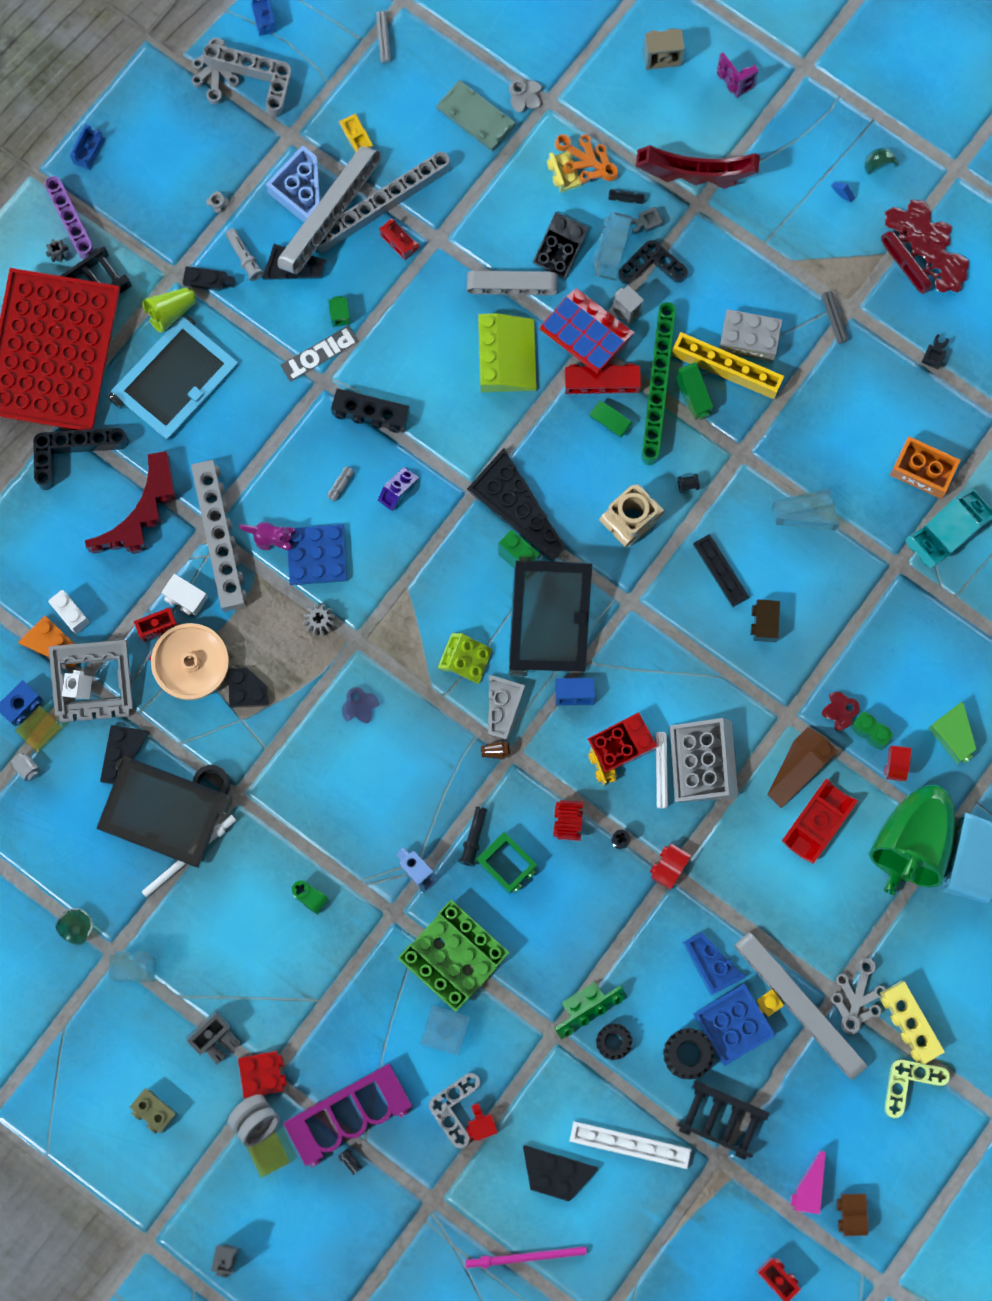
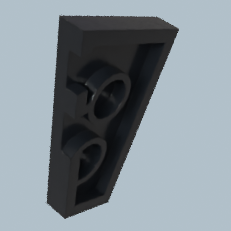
M273 244L262 277L263 280L321 279L327 261L312 255L301 271L294 274L278 267V259L286 247Z
M111 725L100 778L101 783L114 784L116 776L119 774L124 763L125 756L132 759L135 758L145 738L148 737L149 731Z

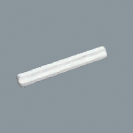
M665 732L656 733L657 808L664 809L668 806L667 734Z

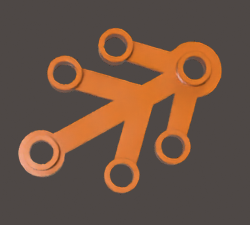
M560 134L556 138L555 147L557 150H566L582 160L577 162L567 161L563 166L565 173L571 174L574 170L589 167L597 169V171L592 172L582 171L579 175L581 183L586 184L590 179L596 178L613 181L618 176V169L609 162L606 154L607 149L603 144H598L593 152L590 143L591 138L586 134L582 135L579 139V144L584 147L585 154L570 144L571 141L567 135ZM595 155L600 157L601 163L596 160Z

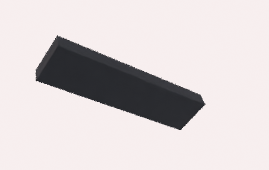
M708 534L694 542L693 546L731 607L734 608L748 600V594L711 535Z

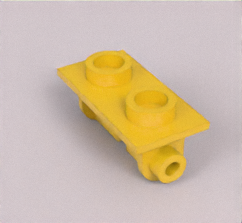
M591 747L588 757L591 764L596 766L597 771H595L597 781L602 782L603 786L606 785L607 780L609 783L617 781L615 770L605 773Z

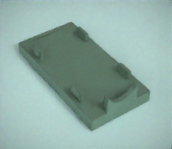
M460 80L436 105L437 110L490 151H493L515 127L514 121Z

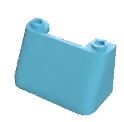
M963 813L958 817L956 826L961 828L956 832L958 835L950 869L947 871L948 877L946 882H943L941 892L988 904L992 900V822L972 814Z

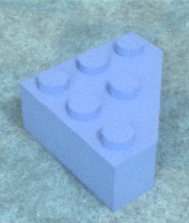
M302 145L267 182L266 187L268 194L303 222L307 220L320 202L317 156Z

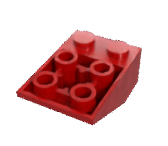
M639 712L587 739L605 773L635 761L655 751L657 748Z

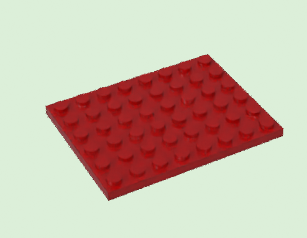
M9 268L0 314L1 418L71 430L94 429L120 286Z

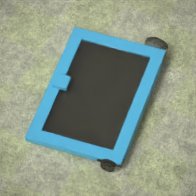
M181 316L107 396L117 408L122 409L124 406H127L166 440L180 428L238 365L236 360L194 326L196 324L195 321L189 316L186 318Z

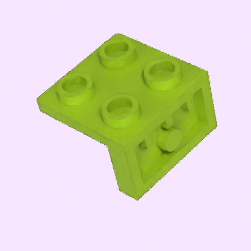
M451 633L438 669L454 672L479 684L492 649L463 633Z

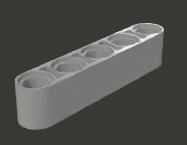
M469 271L467 273V292L470 294L555 295L557 294V274L554 272Z

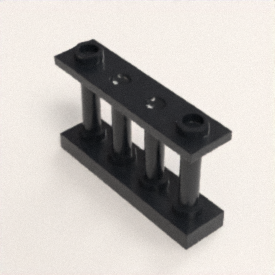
M105 246L95 249L90 256L60 275L75 279L82 273H85L90 281L101 283L90 269L100 262L113 280L110 285L120 286V294L132 287L126 274L118 276L107 261L106 257L109 256V253Z
M696 1080L693 1081L691 1089L695 1090V1097L684 1124L676 1123V1126L680 1127L679 1132L688 1136L693 1133L735 1151L734 1156L746 1160L747 1157L752 1158L753 1154L747 1152L758 1122L761 1123V1120H767L770 1113ZM707 1095L713 1098L712 1102L714 1104L701 1132L691 1126L702 1099ZM726 1103L732 1106V1113L723 1136L719 1140L710 1136L721 1106H724ZM744 1111L751 1114L749 1117L751 1120L740 1148H737L728 1143L739 1115Z

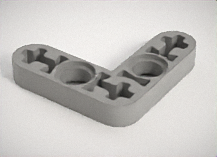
M473 1073L466 1074L434 1096L429 1102L430 1111L452 1144L457 1148L466 1147L469 1143V1136L451 1107L479 1087V1077ZM468 1077L471 1079L475 1078L477 1080L475 1082L476 1086L474 1088L468 1086L465 1088L468 1092L464 1094L458 1083L462 1082V1085H465L468 1082ZM452 1088H457L460 1091V1097L456 1100L449 1097V1091ZM445 1093L446 1098L451 1102V1104L447 1106V1103L445 1102L441 1106V1111H439L438 1109L434 1110V1101L437 1100L438 1102H440L441 1100H443L444 1098L441 1097V1095ZM451 1116L454 1118L455 1124L452 1128L444 1126L443 1121L445 1117ZM458 1125L461 1130H457L458 1133L466 1136L463 1145L455 1143L457 1137L454 1133L452 1136L449 1134V1131H453Z

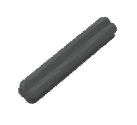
M831 291L825 292L822 298L838 344L845 343L848 338L833 293Z

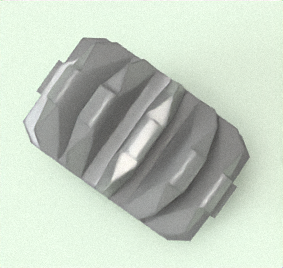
M314 604V610L310 607L307 608L310 614H303V617L307 619L303 621V625L308 626L307 632L313 630V636H316L318 631H320L321 636H324V630L328 633L331 632L328 626H335V623L331 621L335 619V615L331 614V608L325 610L324 604L321 605L320 609H318L317 604ZM317 617H321V623H317Z

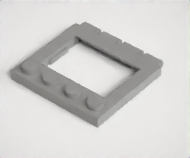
M127 640L49 646L55 716L59 715L60 723L74 722V714H77V721L93 720V712H96L97 719L113 718L112 711L114 710L116 718L130 717V709H133ZM118 660V681L122 698L65 703V697L62 696L64 684L62 664Z

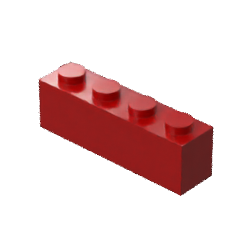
M629 363L624 366L608 364L598 374L587 366L580 367L577 364H572L565 367V394L640 393V366Z

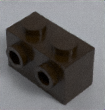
M757 599L755 605H752L751 608L754 624H751L750 635H753V641L777 642L779 638L780 601Z

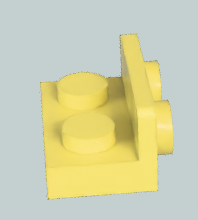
M553 152L549 153V160H547L548 169L553 171L554 174L552 177L555 187L559 188L560 193L581 186L577 170H574L571 174H567L563 170V166L567 161L573 162L569 152L555 156Z

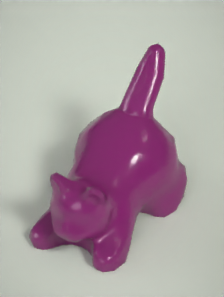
M260 522L257 526L239 525V528L244 532L253 534L254 542L259 549L267 551L271 549L272 545L284 550L292 548V545L289 543L291 535L295 533V529L292 527H276L269 522Z

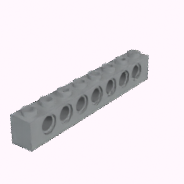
M213 460L191 464L221 609L223 612L246 608L245 602L248 601L246 590H242L241 587L244 579L242 572H238L237 568L240 565L239 556L234 554L233 550L236 547L234 536H230L229 530L233 528L231 519L226 517V512L229 509L227 501H223L222 494H225L223 483H219L218 477L221 476L219 465L215 466ZM207 479H213L211 485L204 484ZM210 497H217L216 502H208ZM215 514L221 515L218 521L212 520ZM224 532L223 538H215L217 533ZM222 550L229 551L227 556H219ZM226 568L233 569L229 575H224L223 571ZM236 586L235 592L228 593V587Z

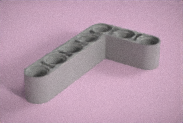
M208 44L204 47V62L207 66L271 82L266 100V113L272 118L281 115L291 77V67L288 63L216 44ZM208 54H215L216 56L209 57ZM231 58L233 61L228 62L226 59ZM244 63H250L251 65H250V66H245V65H243V64H244ZM267 67L269 70L263 71L261 68ZM279 72H285L286 75H280ZM280 88L282 89V91L277 92L274 89ZM273 104H275V105H277L278 107H277V108H272V107H270V106L273 105Z

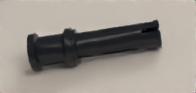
M479 806L475 807L467 841L463 843L462 857L458 860L463 865L475 867L476 863L474 860L477 851L480 849L478 842L488 811L486 808L481 807L480 809Z

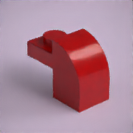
M891 746L888 749L887 765L884 767L883 772L887 780L906 782L910 768L911 748Z

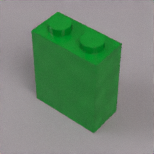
M512 529L498 543V555L513 568L516 561H540V554ZM525 571L524 578L527 579L534 571Z

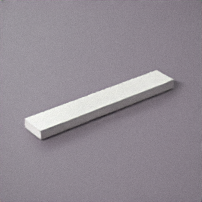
M573 1122L569 1141L688 1169L691 1149L578 1122Z

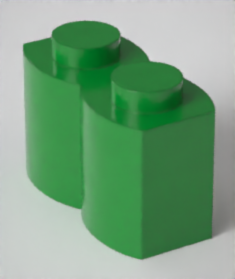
M861 712L851 725L852 730L858 736L866 738L873 747L881 750L894 735L887 726L879 724L872 715L866 712Z

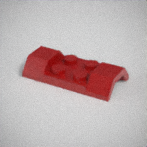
M826 778L784 836L782 842L799 857L814 864L858 800L844 794Z

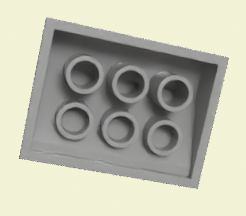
M719 718L670 726L675 802L738 798L732 721Z

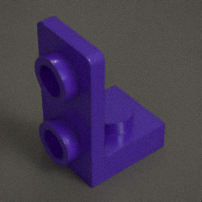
M403 467L383 486L377 501L393 511L397 507L401 496L417 481L418 477Z

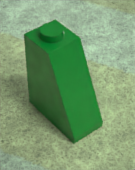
M694 362L678 369L676 383L694 420L699 418L703 420L711 415L713 405L697 363Z

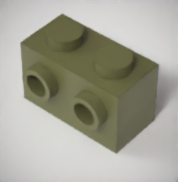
M145 1088L130 1106L133 1110L131 1114L140 1121L144 1119L148 1123L147 1128L155 1134L157 1131L163 1133L178 1115L148 1088Z

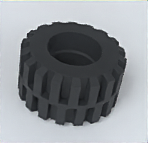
M693 1028L681 1029L675 1032L666 1041L665 1048L663 1049V1059L667 1065L666 1067L673 1075L681 1079L690 1080L703 1076L710 1070L714 1062L715 1050H713L712 1041L710 1042L709 1037L704 1035L702 1031ZM685 1042L696 1044L700 1050V1059L693 1066L683 1065L678 1060L677 1050Z

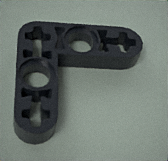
M649 240L620 268L618 274L620 282L630 284L653 263L671 280L681 283L685 281L688 271L679 260L657 241ZM649 247H655V252L651 251L647 257L646 254L648 253ZM666 257L670 260V264L662 265L660 260ZM641 258L644 260V265L637 266L634 260ZM632 267L633 270L630 272V278L628 276L623 277V272L628 273ZM681 270L682 276H676V271L679 272Z

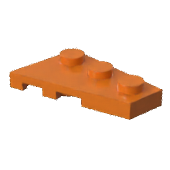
M46 616L18 642V644L49 658V646L75 644ZM78 663L63 665L73 669Z

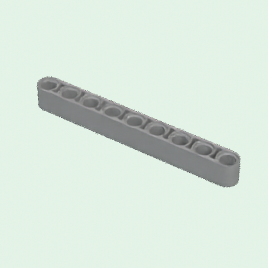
M364 146L358 149L278 259V267L294 274L301 271L378 166L381 159L379 151Z
M444 152L434 154L343 213L323 239L324 242L315 251L318 253L326 252L445 175L450 169L449 156ZM440 161L445 162L444 165H438L437 163ZM424 171H429V172H430V174H428V175H424V174H422V173H423ZM409 181L416 182L413 185L407 184ZM393 191H400L397 195L392 194ZM380 200L385 201L384 204H377V202ZM364 210L370 211L369 214H362ZM349 220L355 221L353 224L346 223ZM333 230L340 231L338 234L331 233Z
M750 932L734 944L737 951L764 982L773 989L778 998L852 1081L867 1068V1065Z

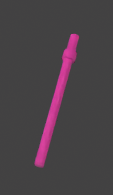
M586 1247L497 1257H489L487 1255L481 1256L479 1259L465 1260L466 1268L482 1267L484 1269L490 1268L492 1265L587 1255Z

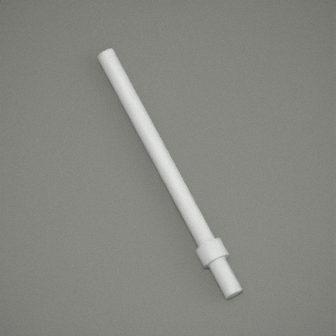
M232 815L220 825L218 823L215 826L209 844L218 836L221 837L226 833L225 830L237 821ZM197 845L187 853L194 855ZM181 861L174 863L142 891L144 896L147 898L186 863Z

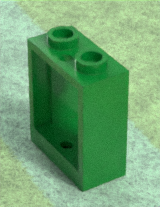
M505 832L476 859V862L508 894L512 891L514 893L518 892L523 886L521 882L526 877L531 879L537 872L535 870L537 864ZM506 842L530 865L511 885L487 863Z

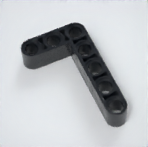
M121 428L38 433L33 440L34 480L41 489L49 490L55 483L54 454L121 450L127 447L129 443L128 437ZM117 436H123L121 441L115 442ZM104 437L101 443H96L97 438ZM80 438H85L84 443L77 444ZM66 439L64 445H58L60 440ZM42 441H48L45 446H40ZM48 458L46 464H40L42 459ZM48 476V480L46 482H40L41 478Z

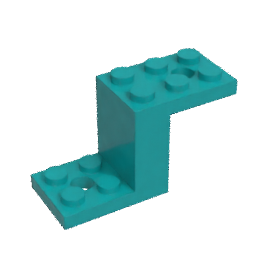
M972 487L951 500L923 528L909 535L905 541L908 543V547L921 557L922 563L932 568L951 556L982 526L992 521V508Z

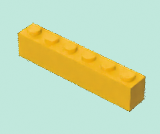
M682 332L678 336L671 355L689 364L696 362L697 366L703 370L771 399H775L784 378L781 374Z

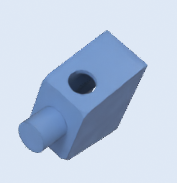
M404 847L397 852L396 856L401 860L399 865L422 893L426 892L438 881L433 871L415 851L409 853Z

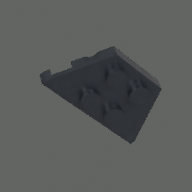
M526 1145L523 1146L529 1185L532 1191L570 1201L598 1170L596 1166Z

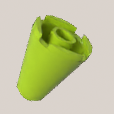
M182 288L148 297L142 301L145 314L149 313L151 317L149 321L158 332H163L195 304L196 295L193 290Z

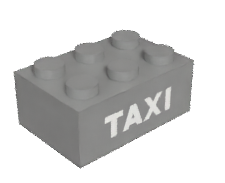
M727 309L719 349L733 355L773 362L777 351L782 319Z

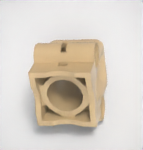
M640 484L630 486L609 505L608 510L599 518V521L613 533V536L624 547H630L658 522V519L665 510L654 499L650 498L651 496ZM628 509H634L640 513L641 517L636 519L628 518L623 512Z

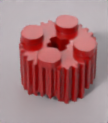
M566 800L556 802L554 818H558V821H555L553 837L561 840L581 841V834L577 833L581 832L583 811H579V808L583 809V802Z

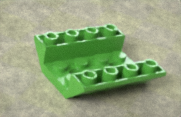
M450 900L430 925L412 944L410 943L397 959L457 1012L497 969L509 952L457 904ZM437 938H442L445 941V946L442 949H436L433 945ZM465 965L473 966L474 973L472 975L466 976L463 974L462 970Z

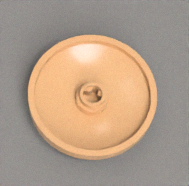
M187 623L169 629L158 639L151 656V668L155 680L166 693L181 700H198L209 696L221 686L228 672L229 656L224 642L213 630L200 624Z

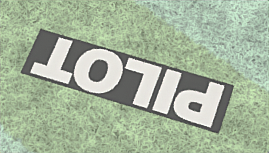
M348 325L282 363L280 366L288 379L292 381L359 341Z

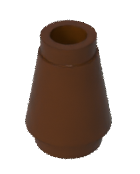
M499 741L481 746L482 758L505 760V758L510 757L509 743Z

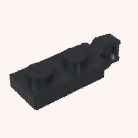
M185 266L182 284L187 287L220 291V289H224V286L234 288L235 277L227 276L226 272Z

